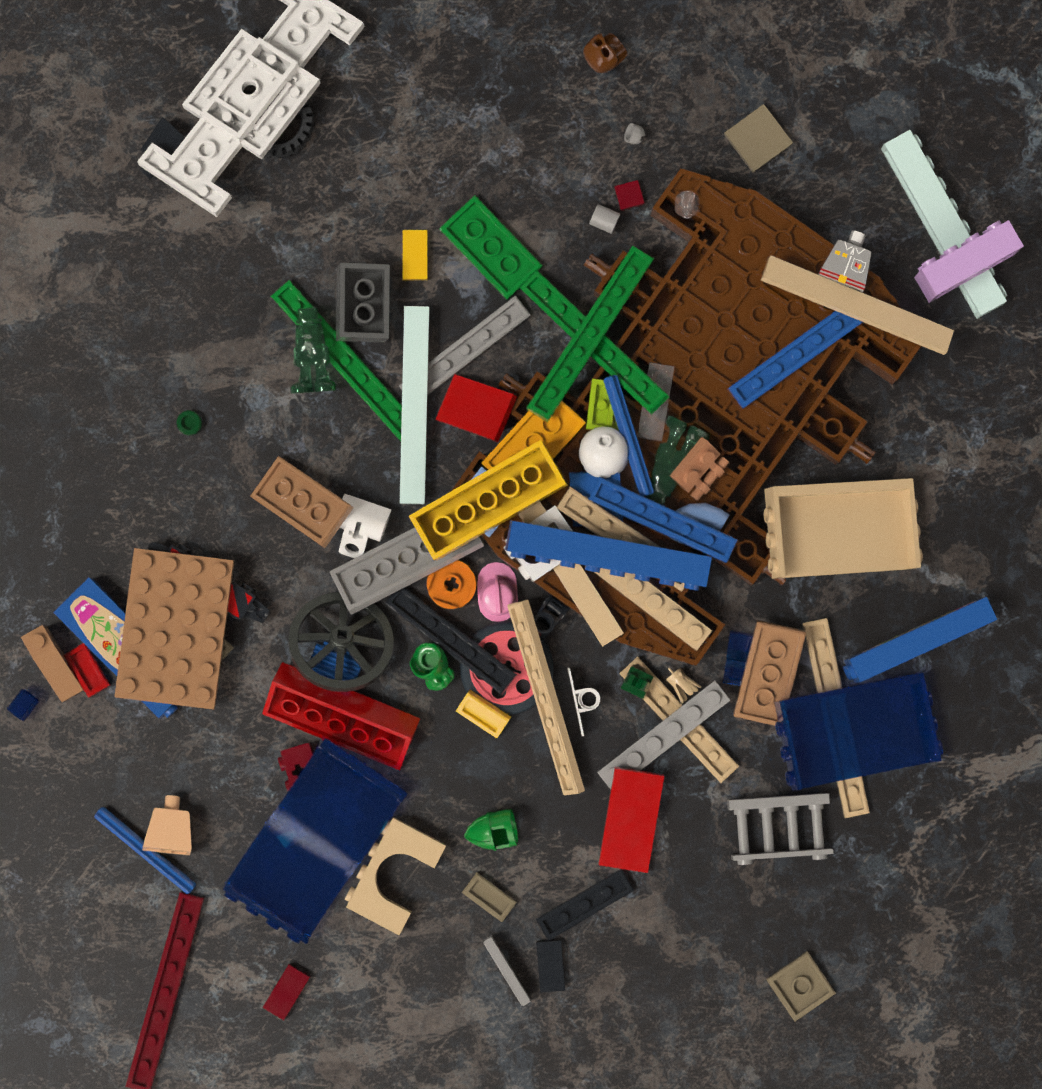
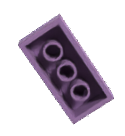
M999 220L988 226L982 232L983 235L980 236L979 233H975L968 237L961 244L962 247L958 248L957 245L950 247L943 252L944 254L939 256V260L933 257L921 264L922 266L918 268L919 272L914 278L929 303L1014 256L1024 247L1009 220L1003 224Z

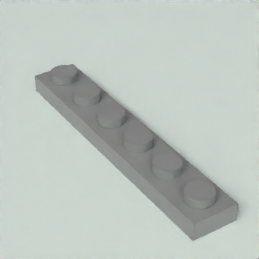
M714 680L597 773L611 789L614 767L642 770L728 703L730 698Z

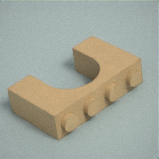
M393 817L391 822L386 820L380 831L384 835L379 844L376 842L373 844L368 854L372 859L368 866L362 865L357 875L360 881L356 888L351 886L345 900L348 901L346 908L400 935L412 911L391 901L382 894L377 884V871L380 864L389 856L406 854L435 868L446 844Z

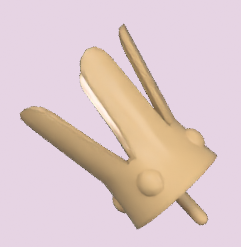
M670 667L668 668L672 675L666 680L674 687L682 704L687 701L685 692L688 695H693V692H698L697 687L702 688L686 676L681 667L675 672Z

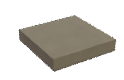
M764 104L724 133L752 173L793 144Z
M807 951L766 979L794 1021H797L836 994Z

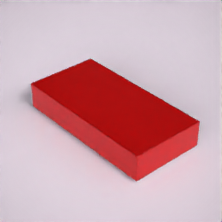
M84 643L64 654L66 661L88 698L111 685L93 653Z

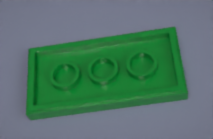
M475 195L439 228L449 241L506 300L517 292L536 271L543 267Z

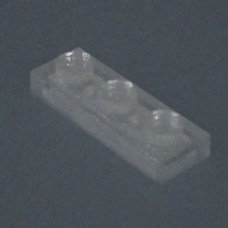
M649 363L647 375L670 396L674 366ZM669 398L652 415L642 406L637 438L662 442Z

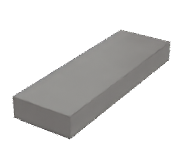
M492 935L484 939L483 944L521 1006L531 1002L529 995Z

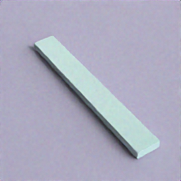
M404 306L400 504H425L429 307Z

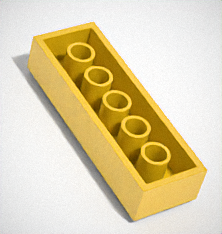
M539 440L409 515V518L433 560L437 561L568 485L542 440Z

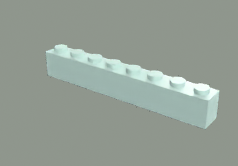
M908 130L886 142L881 150L939 253L942 255L944 251L954 245H957L958 248L962 247L961 244L970 237L969 233L971 231L967 222L964 219L961 220L957 214L958 206L952 198H948L945 192L946 185L941 177L937 178L933 171L934 164L928 155L925 156L922 152V143L916 134L913 135L911 130ZM993 268L959 286L977 319L1007 302L1005 299L1007 297L1005 289L1001 284L997 285L993 277L995 275Z

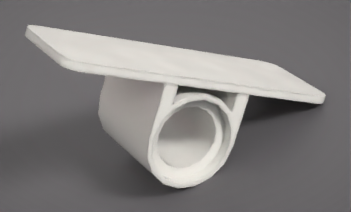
M567 668L581 736H584L579 713L595 709L600 703V695L592 688L574 690L570 668ZM591 692L595 695L596 702L593 706L588 707L583 704L582 696L584 693Z

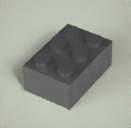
M340 263L338 265L336 341L385 343L389 339L390 265Z

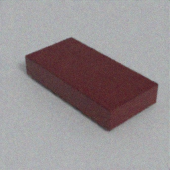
M288 964L262 1008L284 1021L310 976Z

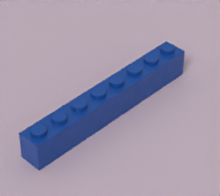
M510 520L505 547L506 551L511 552L510 557L525 559L526 555L536 556L535 561L550 564L551 559L561 561L560 566L575 568L576 564L586 565L585 570L600 573V568L609 569L610 575L625 577L626 572L635 574L634 579L649 582L650 577L659 578V584L674 586L675 582L684 583V588L698 591L699 586L707 587L712 557L512 520Z

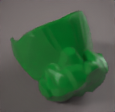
M423 643L416 648L410 661L412 672L417 677L425 680L429 690L438 691L446 688L454 679L455 673L453 669L448 667V661L442 648L434 643Z

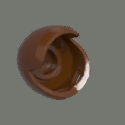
M601 33L596 34L583 49L585 60L597 73H607L613 70L628 55L624 45L613 33H609L604 37Z

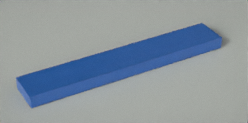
M833 312L737 381L728 390L741 408L744 409L863 322L840 312Z
M601 477L598 478L589 497V500L724 563L728 562L737 543V539Z

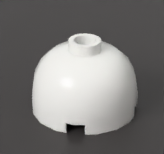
M602 426L593 428L585 434L579 448V459L585 471L594 477L609 478L611 475L617 472L619 474L624 470L628 463V445L626 439L618 430Z

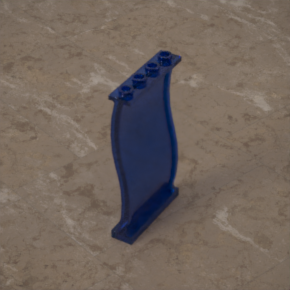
M323 736L292 786L258 832L226 882L222 885L223 890L226 891L224 896L235 903L239 900L246 904L245 909L256 917L261 914L267 918L266 923L272 928L278 930L281 927L288 932L286 936L298 944L302 941L307 944L313 931L338 893L371 849L408 793Z

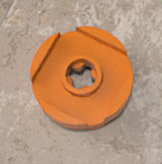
M456 560L429 574L427 589L429 596L438 606L445 609H457L464 607L472 600L476 591V580L469 566ZM455 578L456 583L459 584L458 589L453 588L452 592L447 591L448 586L444 585L445 581Z

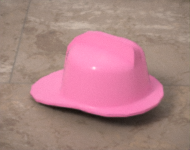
M498 562L490 563L482 568L478 575V604L481 613L487 619L501 622L510 618L507 605L518 602L517 581L515 573L509 566Z

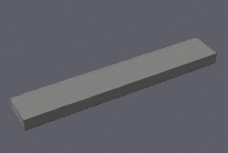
M516 296L428 363L427 396L531 316Z

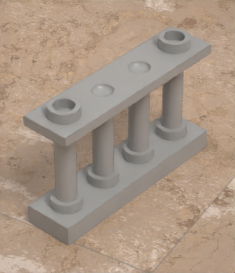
M829 793L727 800L728 810H734V815H737L739 854H731V859L738 861V865L753 864L752 859L812 855L813 860L828 859L827 854L834 853L832 848H824L821 809H824L823 804H830ZM802 805H808L812 813L814 849L799 850L796 811ZM774 807H784V811L787 813L789 851L774 852L771 813L774 812ZM749 809H759V813H762L764 852L749 853L747 826Z

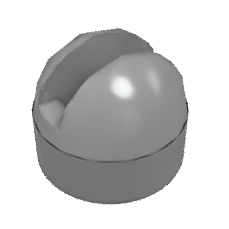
M630 123L626 128L624 140L630 144H639L643 141L641 136H645V131L641 126Z

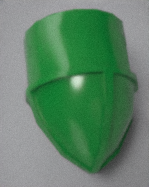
M512 809L497 812L490 811L478 817L468 826L464 838L478 847L494 851L517 846L518 832Z

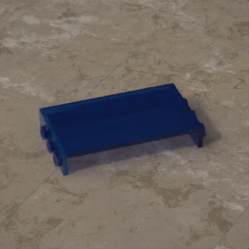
M924 673L774 702L778 722L775 723L776 733L778 737H781L783 747L780 748L783 762L786 761L788 771L785 772L786 782L788 786H791L792 790H802L803 788L942 761L943 748L941 742L937 741L936 736L938 724L931 712L933 699L931 693L927 692Z

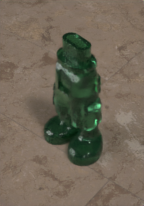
M317 307L298 309L299 320H296V323L300 325H296L293 354L294 366L300 367V377L296 383L290 386V393L314 392V387L315 392L335 391L336 384L329 379L325 365L330 363L329 349L325 342L324 330L321 324L322 318H318ZM312 365L315 366L316 370V381L314 385L311 376Z
M669 415L665 420L669 428L667 443H660L650 475L654 493L645 496V498L660 505H664L667 496L671 497V493L678 486L677 482L670 477L672 472L701 437L707 441L710 438L709 433L690 425L681 450H677V444L688 424Z

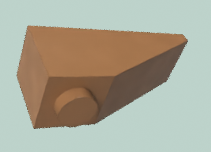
M41 625L21 637L33 660L61 702L83 691L81 684L66 661L48 626Z

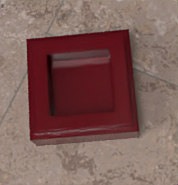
M638 180L614 186L620 211L644 205Z

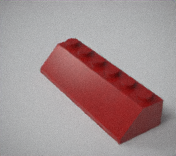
M284 662L281 663L271 683L262 712L265 716L399 771L420 721V718L355 691L336 692L320 688L304 678L296 667Z

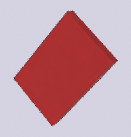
M454 374L436 420L499 442L517 396Z

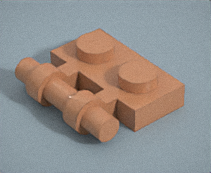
M701 437L670 477L688 493L695 486L696 488L690 496L699 501L703 494L707 495L711 490L709 487L717 477L721 478L725 473L724 469L729 464V461L721 457L715 463L714 461L720 453L706 439ZM709 469L710 471H709L708 474L704 477V479L701 481L700 478H701V477L704 475V473Z

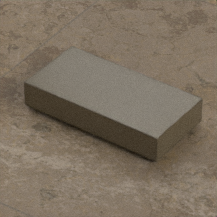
M476 872L462 891L464 895L500 922H503L517 903L478 872Z

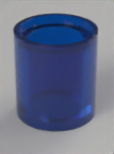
M22 688L8 705L7 710L25 722L40 701Z

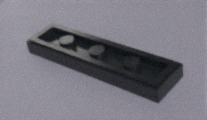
M619 869L536 918V921L549 941L633 892L634 889L623 870Z

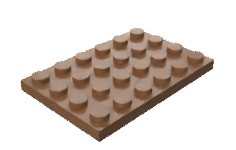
M134 548L114 697L215 710L234 560Z

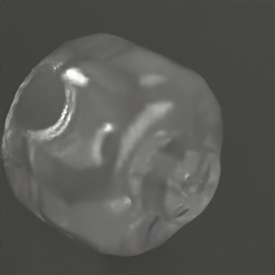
M691 191L679 193L675 197V212L683 218H691L699 212L700 203L698 195Z

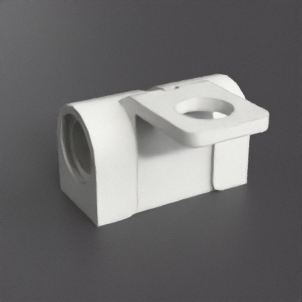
M344 494L342 499L354 508L340 526V528L344 529L339 552L356 558L364 554L368 538L381 541L389 521L391 509ZM351 543L356 545L359 548V551L354 552L349 550L346 547V544Z

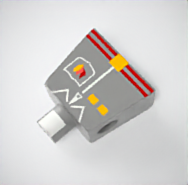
M851 231L848 242L838 240L818 275L862 293L865 289L871 258V251L862 248L866 235L858 231Z

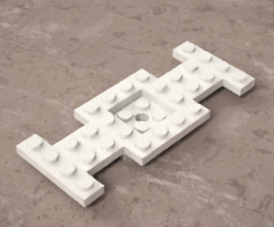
M280 0L288 5V7L263 39L260 37L256 39L241 29L182 104L184 109L200 120L172 155L152 143L137 161L139 166L218 217L232 197L228 192L215 185L214 182L242 147L260 159H263L321 84L317 77L303 68L331 33L348 45H351L365 27L362 21L331 1ZM246 86H256L254 93L249 95L243 93Z

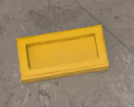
M403 230V280H428L427 230Z
M472 690L468 691L456 712L495 738H498L511 716Z

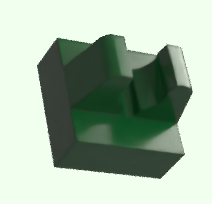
M631 666L620 689L643 699L654 676Z

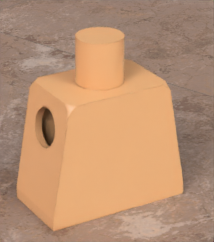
M167 795L165 796L164 809L154 808L142 851L190 856L192 849L190 814L188 811L179 810L180 797Z

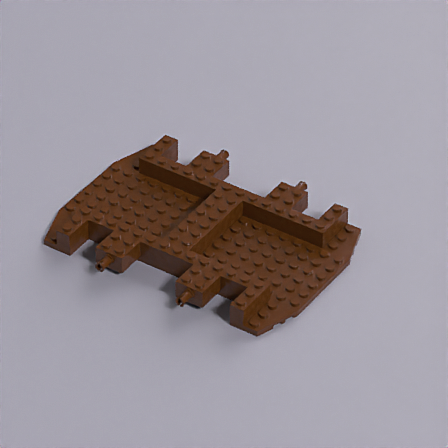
M680 168L653 206L650 216L683 238L688 244L664 278L648 268L619 312L632 323L616 344L669 398L651 415L622 386L621 388L654 489V493L644 497L674 511L690 503H707L727 512L729 517L720 532L737 539V543L727 563L713 557L712 559L751 586L760 574L765 573L772 578V573L768 569L770 548L766 545L767 533L741 514L793 440L798 438L835 465L849 451L866 464L869 463L872 456L876 453L875 450H872L858 440V435L867 421L827 394L836 379L853 357L892 385L901 376L921 345L863 322L742 409L728 388L835 312V310L761 281L768 258L771 255L818 275L834 245L757 191L741 188L732 183L721 182L711 179V177ZM622 251L614 264L611 265L595 256L594 253L589 256V260H586L583 266L601 277V282L594 290L595 297L599 298L627 255L625 251ZM868 269L866 285L862 293L901 308L894 296L883 285L880 277ZM600 367L592 379L604 380L610 375ZM536 372L528 385L524 386L508 373L504 375L503 380L500 381L498 386L517 396L510 417L519 422L528 412L527 406L546 377ZM591 381L578 399L567 393L562 400L585 422H587ZM586 424L553 459L568 486L540 501L546 511L554 506L557 507L569 489V473L586 472L579 459L581 440L590 431L586 429ZM703 437L720 453L714 462L717 463L721 457H724L729 461V464L724 469L725 473L721 478L717 477L709 487L711 490L707 495L703 494L699 501H696L690 496L696 487L694 486L688 493L670 475L699 439ZM479 451L451 491L470 481L481 467L487 471L488 469L482 464L487 456ZM628 460L626 467L620 472L621 487L639 494ZM709 469L700 478L701 481L708 474V472L710 471ZM559 511L573 532L595 535L583 526L573 527L572 519ZM519 514L500 524L490 537L485 534L482 536L497 557L519 571L518 567L521 565L516 558L511 559L503 548L506 546L504 540L508 536L510 520L523 522ZM623 516L625 524L661 548L709 556ZM526 555L524 559L530 564L539 563L535 561L536 556ZM581 565L624 632L615 638L619 643L697 666L725 626L724 623L684 596L689 589L684 588L681 592L673 586L659 584V578L650 577L649 583L712 630L696 651L596 573L585 570V565ZM553 569L534 581V583L583 617ZM785 578L774 579L775 581L780 583L781 586L786 581Z

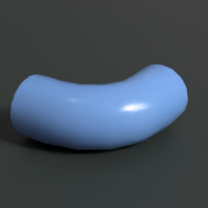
M690 503L676 510V512L717 531L721 530L729 517L727 512L707 503Z

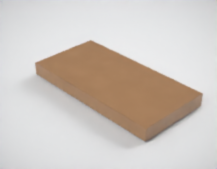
M279 456L250 495V497L324 548H326L354 508Z
M757 620L733 713L734 717L778 727L783 726L806 631Z

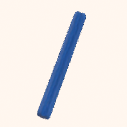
M618 376L606 377L603 382L619 432L627 441L628 460L639 495L643 497L654 493V489Z
M101 807L96 812L95 819L186 894L191 893L196 886L193 880L159 852L142 851L144 840L106 808Z

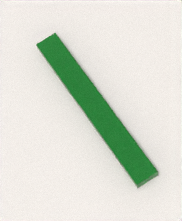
M635 246L631 247L527 406L528 411L546 422L550 420L654 258Z
M536 271L520 287L571 338L574 336L586 316L542 274ZM606 335L603 337L591 357L610 376L617 375L620 385L652 415L669 396Z
M288 280L271 295L272 299L401 442L402 405L344 341H336L335 330L292 282Z

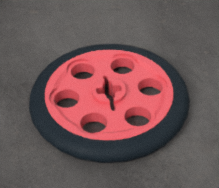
M502 621L483 627L471 639L482 648L488 642L495 643L498 651L493 657L502 664L510 661L511 667L521 671V673L514 672L517 676L506 689V695L501 699H496L492 695L493 687L484 680L478 679L475 673L461 662L460 675L467 693L469 690H472L506 714L513 715L529 710L536 705L532 688L526 694H521L516 690V684L519 680L525 679L529 683L530 681L521 651L513 652L507 645L509 639L516 637L512 621ZM540 640L551 678H553L554 665L550 648L545 640Z

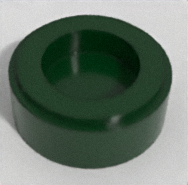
M187 410L178 416L176 424L181 433L193 436L200 431L202 420L196 412Z

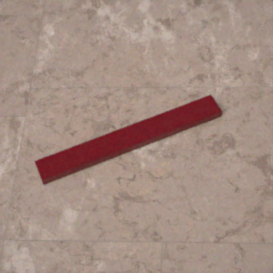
M184 892L179 893L125 1087L131 1089H152L205 899L203 897Z

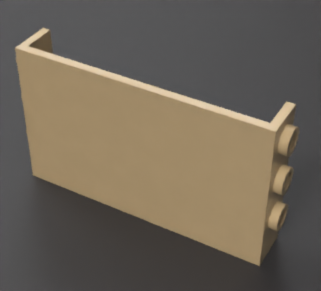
M913 478L775 486L764 489L766 502L764 520L768 525L766 545L770 548L768 569L772 573V579L921 568L923 560L922 550L919 548L921 531L919 524H917L918 502L915 499Z

